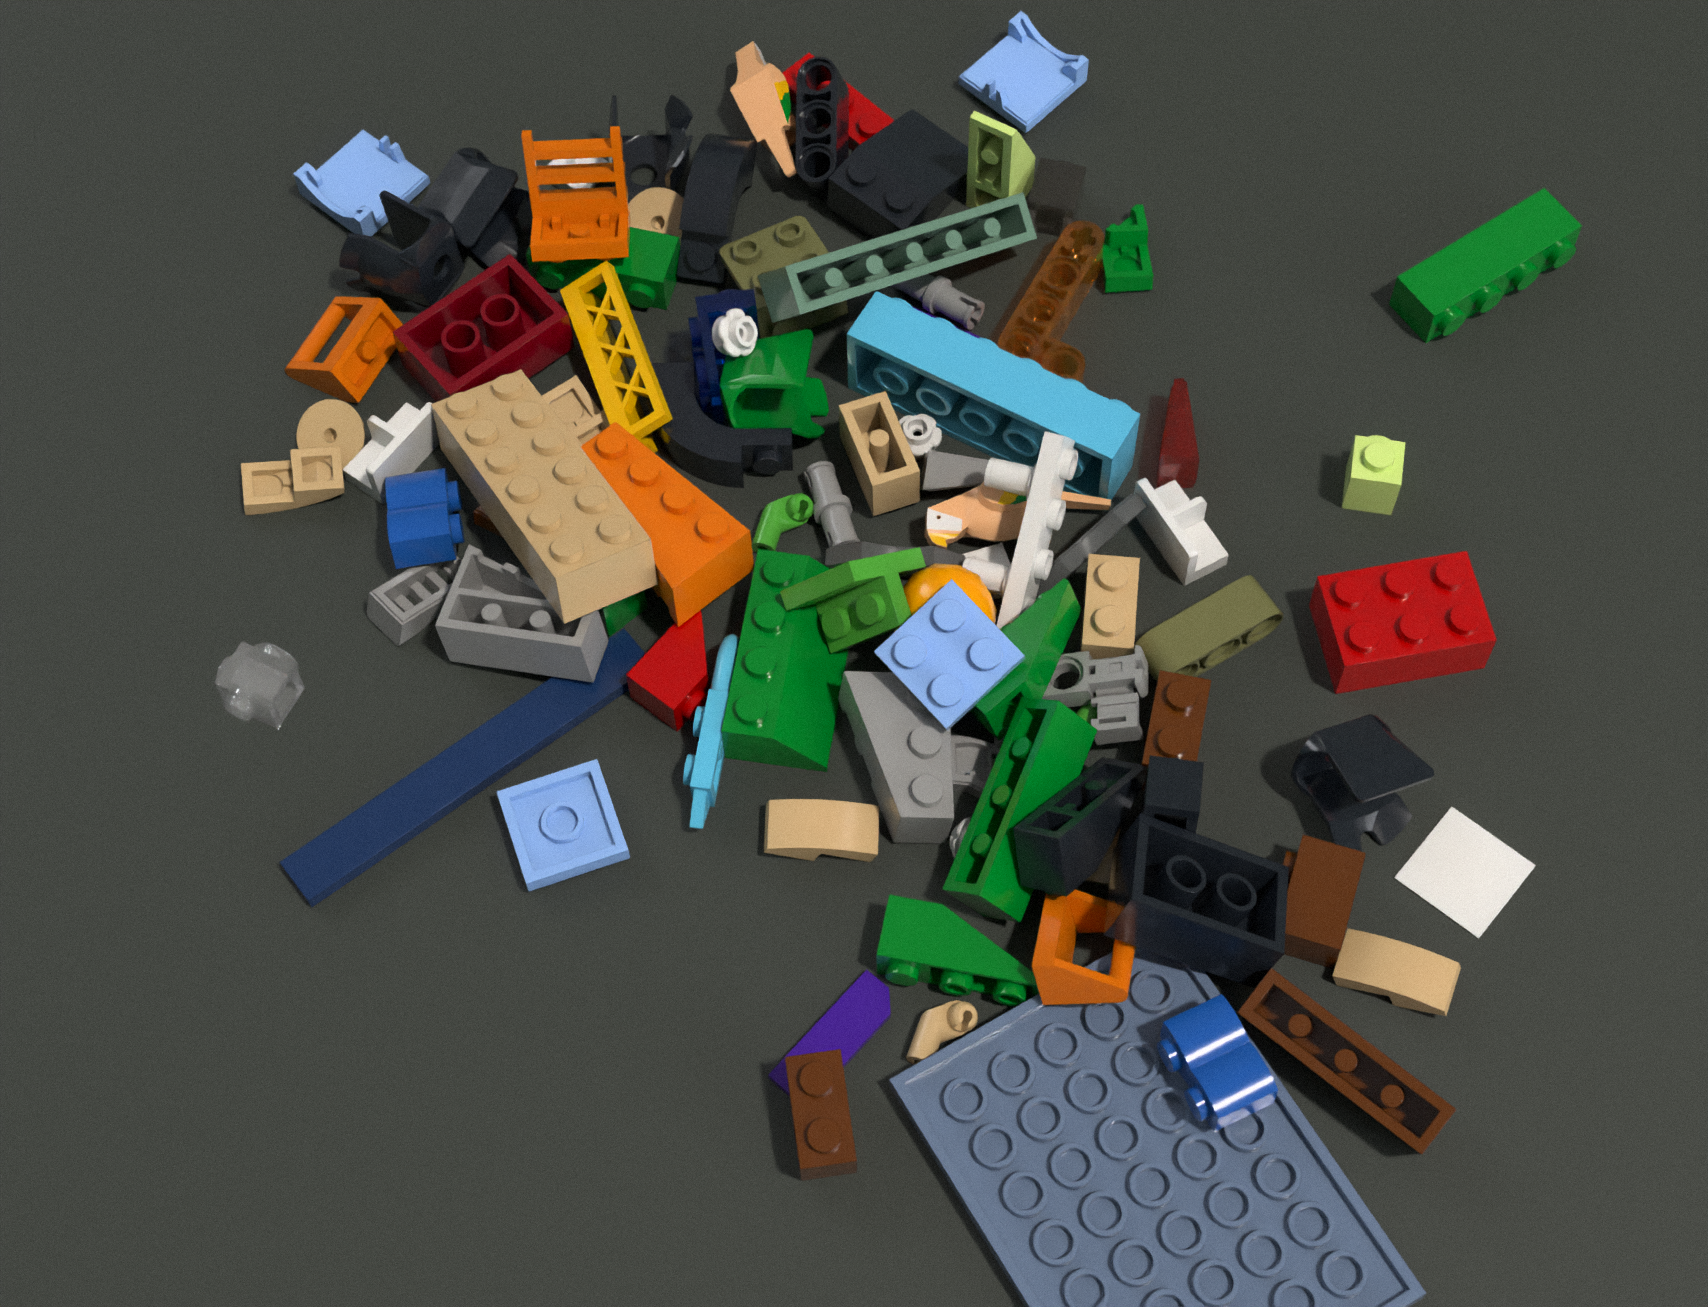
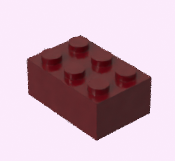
M511 254L392 332L402 365L436 402L518 370H522L529 379L575 347L568 313Z

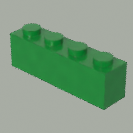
M1543 188L1397 276L1389 305L1425 344L1440 334L1448 336L1455 332L1464 323L1466 318L1478 311L1485 313L1491 310L1510 291L1515 288L1519 291L1531 285L1541 272L1551 266L1559 268L1567 263L1576 252L1575 243L1582 225Z
M1020 699L942 890L983 917L1021 922L1034 889L1021 886L1013 828L1080 775L1097 733L1096 728L1059 700Z

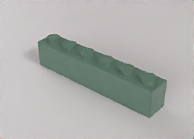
M1022 192L757 276L772 323L1031 241L1037 239L1024 193Z

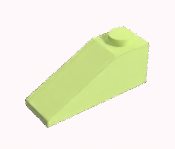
M976 111L969 117L966 206L974 208L1022 192L1026 197L1034 184L1036 156L1017 129Z

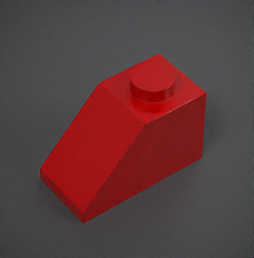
M701 610L679 627L674 623L626 674L630 698L676 732L688 720L694 721L697 706H706L710 689Z

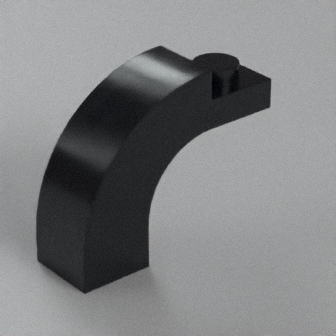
M708 133L699 144L689 173L679 224V229L682 230L676 276L717 283L726 282L728 270L721 261L720 249L722 246L731 243L740 197L746 187H752L758 143L756 140Z
M695 362L651 363L673 418L653 432L660 447L677 466L698 479L732 488H744V471H756L761 474L793 471L792 428L742 429L718 424L707 417L698 406ZM647 398L650 414L654 412L650 399Z

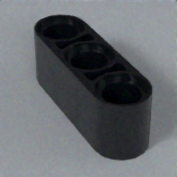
M817 56L804 62L797 74L795 165L797 173L813 196L820 200H827L829 177L848 157L849 90L832 60ZM830 81L824 89L816 90L822 82ZM830 123L828 129L823 133L815 134L821 125ZM830 166L826 174L818 178L814 177L819 169Z

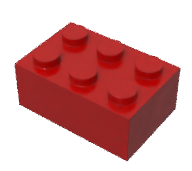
M1467 551L1317 576L1309 603L1335 694L1483 669L1497 641Z

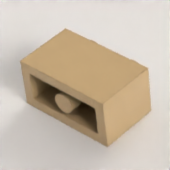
M886 391L839 405L840 438L872 515L876 516L920 502V469Z
M1088 554L1080 652L1089 651L1092 659L1126 656L1134 652L1140 558Z

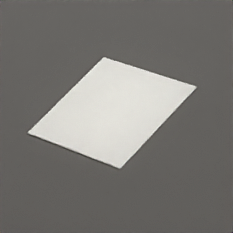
M1451 807L1394 878L1474 936L1480 938L1536 865L1454 807Z

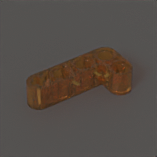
M1086 220L1068 224L1002 331L997 345L1000 349L1015 356L1036 361L1045 370L1056 375L1068 376L1067 378L1075 379L1082 384L1084 383L1085 358L1078 349L1060 340L1101 270L1105 239L1104 233L1098 225Z

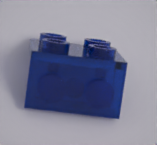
M754 288L740 291L728 289L718 294L695 297L697 317L688 318L693 361L695 362L699 384L701 409L704 414L712 413L713 421L723 426L717 365L725 363L726 354L721 353L716 348L712 338V328L717 318L726 315V312L730 309L738 308L744 311L745 316H750L753 319L758 331Z

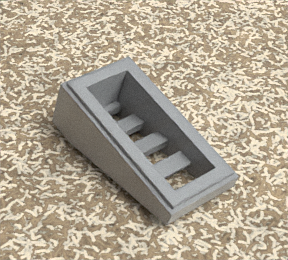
M928 451L924 456L920 490L936 491L980 486L984 481L989 460Z
M457 556L456 560L412 566L369 592L367 604L368 618L396 646L403 644L436 619L441 612L452 583L448 585L436 572L441 569L454 581L462 560ZM426 582L436 593L432 595L422 583ZM410 595L418 604L414 606L406 596Z

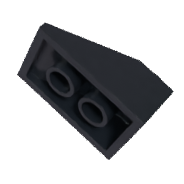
M911 109L857 146L829 177L827 208L872 239L936 220L967 185L968 147Z

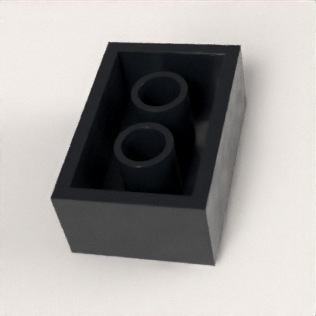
M1140 813L1113 849L1104 935L1255 988L1285 953L1289 867Z

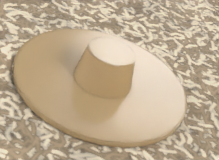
M661 187L650 188L640 192L628 204L631 217L630 227L677 236L680 239L681 245L682 230L679 229L684 199L678 193Z
M337 399L321 400L310 406L302 415L297 427L298 449L340 446L343 470L363 448L365 440L363 421L358 412L348 403Z

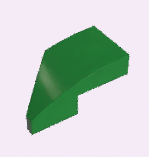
M1136 204L1132 207L1130 217L1120 225L1113 223L1105 229V244L1100 247V261L1105 293L1152 290L1153 271L1147 245L1148 225L1143 204Z

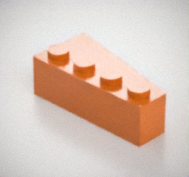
M614 422L580 446L651 538L658 584L653 586L652 589L658 597H662L669 608L670 616L678 627L754 570L750 530L617 422Z

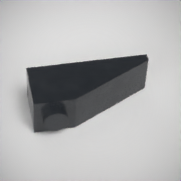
M1102 757L1015 826L1013 830L1021 886L1042 890L1052 896H1068L1095 873L1146 781L1147 766Z

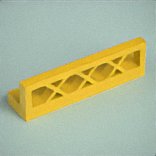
M604 261L562 288L560 292L609 424L617 422L655 453L658 450L651 432L668 423L673 418L615 268L608 261ZM605 281L607 291L601 303V300L590 290ZM609 319L617 320L621 323L622 328L617 340L609 324ZM624 357L635 359L636 368L631 379L623 360ZM638 396L649 398L654 412L645 417Z

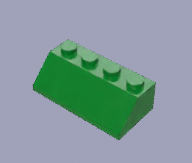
M758 549L721 729L725 758L827 772L839 709L838 696L843 673L846 670L849 649L830 653L816 606L812 605L786 611L780 591L830 570L810 556Z

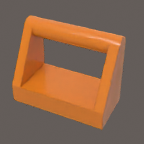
M336 296L284 371L292 379L340 400L359 403L397 348L392 332L403 324L381 298ZM343 318L352 320L324 362H314Z
M1074 890L1068 896L1045 895L1032 961V970L1043 1005L1120 1003L1128 998L1136 946L1117 939L1114 940L1109 976L1072 963L1077 933L1104 932L1108 900L1078 890Z

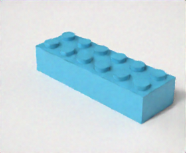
M878 291L873 294L847 332L848 388L867 397L886 391L895 411L903 415H929L935 419L936 427L940 428L943 434L994 458L1033 467L1037 463L1045 431L1075 440L1073 450L1078 451V462L1073 478L1065 480L1063 487L1065 492L1106 498L1112 501L1132 468L1140 413L1132 410L1126 403L1120 400L1103 397L1088 390L1085 385L1075 379L1060 377L1043 369L1039 363L1032 359L1017 357L1000 349L989 339L974 337L957 329L946 319L933 318L914 309L903 299L890 298Z

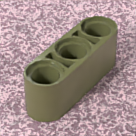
M1248 575L1232 582L1152 628L1135 645H1139L1142 648L1148 662V673L1156 683L1159 670L1198 677L1269 635L1282 622L1284 614L1255 577Z

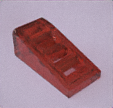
M1184 378L1174 379L1170 390L1156 476L1157 488L1173 480H1176L1181 488H1193L1197 480L1200 460L1187 381H1184Z

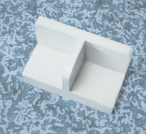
M406 402L387 423L372 415L367 420L372 439L343 469L346 480L384 504L386 502V477L413 473L440 444L431 407L433 403L428 402L421 410H418Z
M1146 478L1135 483L1134 494L1137 493L1148 505L1136 518L1184 586L1227 565L1229 554L1204 521L1207 503L1203 497L1199 496L1189 500L1176 480L1155 490Z

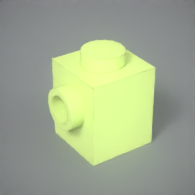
M1355 435L1346 465L1342 508L1385 515L1392 514L1402 484L1406 442L1393 441L1379 435L1368 437Z

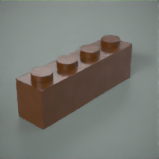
M1272 968L1237 1012L1421 1155L1457 1110Z

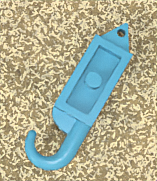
M730 634L722 640L716 658L706 706H697L694 716L693 737H699L696 755H687L683 774V784L690 786L693 798L690 828L703 829L709 808L715 807L725 756L721 729L740 641L739 637L735 634Z

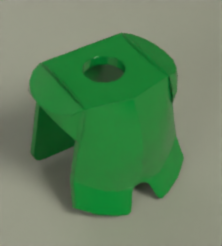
M804 329L759 338L755 342L754 350L748 356L740 354L739 357H732L726 355L719 387L726 417L731 428H792V433L806 438H818L824 434L825 428L811 420L812 415L827 416L829 412L827 395L822 380L806 377L814 338L811 330Z

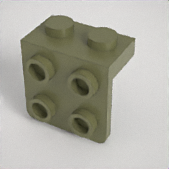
M803 216L792 217L728 243L720 249L721 261L749 303L751 318L756 324L758 331L757 339L811 329L848 313L847 300L772 323L757 275L829 253L807 219Z

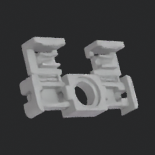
M1135 645V654L1103 659H1092L1089 651L1062 654L1042 699L1059 700L1067 707L1091 704L1093 708L1097 707V719H1091V725L1097 729L1094 738L1097 745L1143 740V731L1139 724V695L1140 698H1144L1148 694V662L1145 654L1139 645ZM1076 672L1080 674L1079 680L1071 688L1061 690L1053 687L1054 681L1062 673ZM1005 736L1000 741L994 737L995 746L1001 748Z

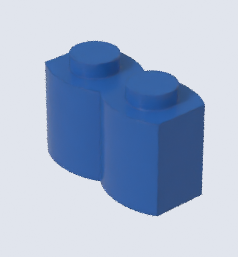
M445 468L386 477L387 529L396 569L456 560V544L465 543L460 513L454 514V511L462 510L458 482H448Z
M1223 994L1162 1023L1161 1041L1157 1042L1158 1052L1166 1068L1171 1073L1178 1070L1187 1083L1189 1089L1184 1091L1185 1099L1192 1114L1199 1122L1206 1119L1213 1131L1216 1132L1274 1103L1278 1093L1276 1083L1264 1060L1249 1041L1237 1014Z

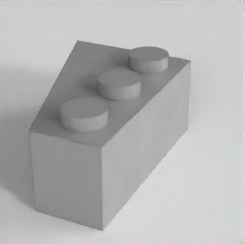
M470 544L466 549L435 624L448 658L452 662L592 683L609 642L598 610L564 624L533 579L522 575L518 567L508 562L501 565L484 557L480 549Z
M844 671L838 701L843 713L846 712L855 735L854 742L858 753L863 756L872 779L871 786L892 841L896 843L945 844L954 820L951 730L947 731L893 672Z

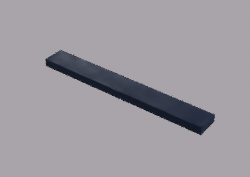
M625 628L608 639L609 642L593 683L559 677L550 678L280 861L282 868L309 905L314 907L627 692L629 688L626 674L646 653Z

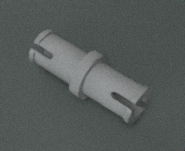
M925 274L890 286L922 302L923 309L932 314L940 312L969 330L974 328V323L978 324L984 312V302L976 300L952 287L951 281L942 275L935 278L930 274Z
M819 461L806 468L807 472H804V478L808 483L814 501L813 516L815 522L822 525L829 547L860 542L850 517L853 511L850 499L841 492L834 465L828 461Z

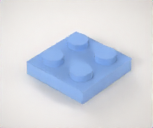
M952 579L874 651L947 731L1025 659V655Z
M597 759L497 791L529 892L630 858L628 847Z

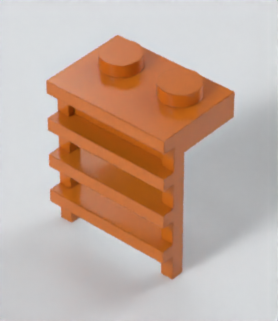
M620 126L610 127V138L533 141L532 130H522V145L533 216L530 241L532 262L550 261L560 263L567 260L580 259L607 261L615 258L629 257L631 217L628 206V189L626 186ZM613 157V163L536 166V160ZM594 182H615L616 187L554 190H540L539 185Z

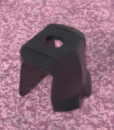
M672 94L664 109L665 135H621L626 186L628 189V204L637 194L646 189L661 187L676 192L683 178L690 158L689 147L693 139L691 135L686 137V130L693 114L684 101ZM612 95L609 138L610 127L619 126L616 95ZM609 157L608 163H613V157ZM650 168L657 174V179L650 185L642 186L634 183L631 180V175L637 169ZM610 182L611 187H616L615 182Z
M471 147L459 149L453 154L419 204V209L449 223L457 244H463L488 267H491L509 254L519 263L526 259V254L518 245V239L523 234L531 235L533 216L529 191L514 187L519 179V175L515 170L492 164L479 149Z
M382 191L379 197L395 242L402 251L398 252L371 236L348 233L340 252L339 266L357 271L360 276L347 279L346 284L358 291L385 293L389 296L411 301L417 305L429 308L450 294L465 268L452 227L443 219L428 214L388 191ZM436 262L441 263L443 268L434 278L433 272Z
M1372 714L1314 732L1302 747L1291 770V778L1300 791L1310 797L1325 821L1332 843L1361 852L1360 836L1365 831L1369 832L1377 843L1383 846L1391 842L1413 817L1396 792L1429 781L1434 776L1433 768L1392 734L1390 727L1385 722Z

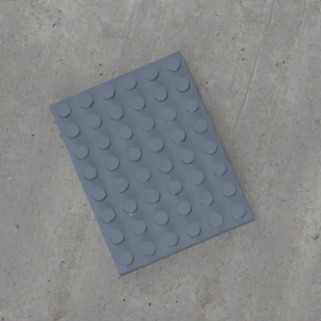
M1135 947L1128 998L1124 1002L1043 1005L1039 993L889 1079V1087L1025 1307H1410L1421 1300L1426 1292L1247 1032L1249 1041L1264 1060L1278 1088L1274 1103L1216 1132L1213 1131L1206 1119L1199 1122L1194 1117L1184 1095V1091L1189 1089L1178 1070L1171 1073L1166 1068L1158 1052L1157 1042L1161 1041L1160 1033L1164 1021L1220 995L1206 972L1199 968ZM1112 952L1085 968L1109 976Z

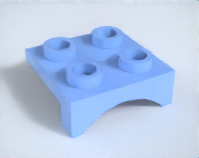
M1020 11L1009 20L1008 35L959 76V84L1016 127L1027 133L1087 81L1089 59L1083 55L1065 54L1054 48L1039 34L1029 17Z
M365 130L360 131L317 170L306 162L293 174L299 193L354 234L367 236L374 235L388 222L379 197L382 191H388L410 202L430 184L429 176L405 159L398 143L395 142L391 145L389 137L386 135L377 140Z

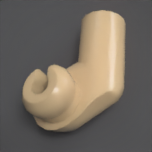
M955 1000L926 1010L921 1015L906 1056L907 1061L915 1065L936 1053L940 1043L971 1031L978 1021V1013L975 1007L969 1002Z

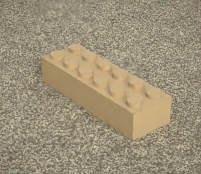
M522 370L499 376L495 380L464 392L455 393L449 398L431 404L441 450L564 624L658 584L651 538Z

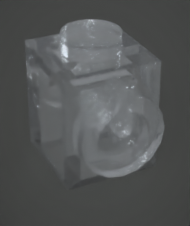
M242 641L234 654L227 656L222 661L217 671L216 681L214 682L224 701L223 707L231 715L246 722L254 718L276 729L280 728L305 689L297 671L299 664L296 659L283 649L267 642H262L260 645L256 644L254 647Z

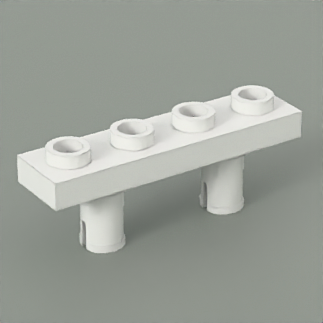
M1045 431L1038 460L1034 467L993 457L987 464L984 476L985 486L1026 496L1027 499L1010 566L972 557H966L962 565L964 568L978 574L990 593L1002 597V605L996 625L999 629L1006 624L1012 623L1034 604L1040 580H1046L1051 571L1053 551L1048 550L1052 532L1053 530L1058 531L1060 529L1066 509V502L1060 499L1065 480L1073 478L1078 462V451L1073 450L1075 440L1066 436Z

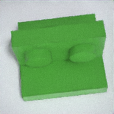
M920 547L848 561L780 591L786 611L812 605L816 606L830 653L847 650L900 628L912 616L900 578L926 567Z

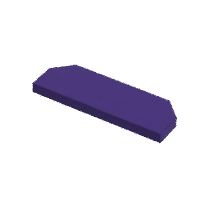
M866 969L785 1057L841 1049L844 1068L890 1019L889 987ZM784 1057L768 1074V1079L790 1097Z

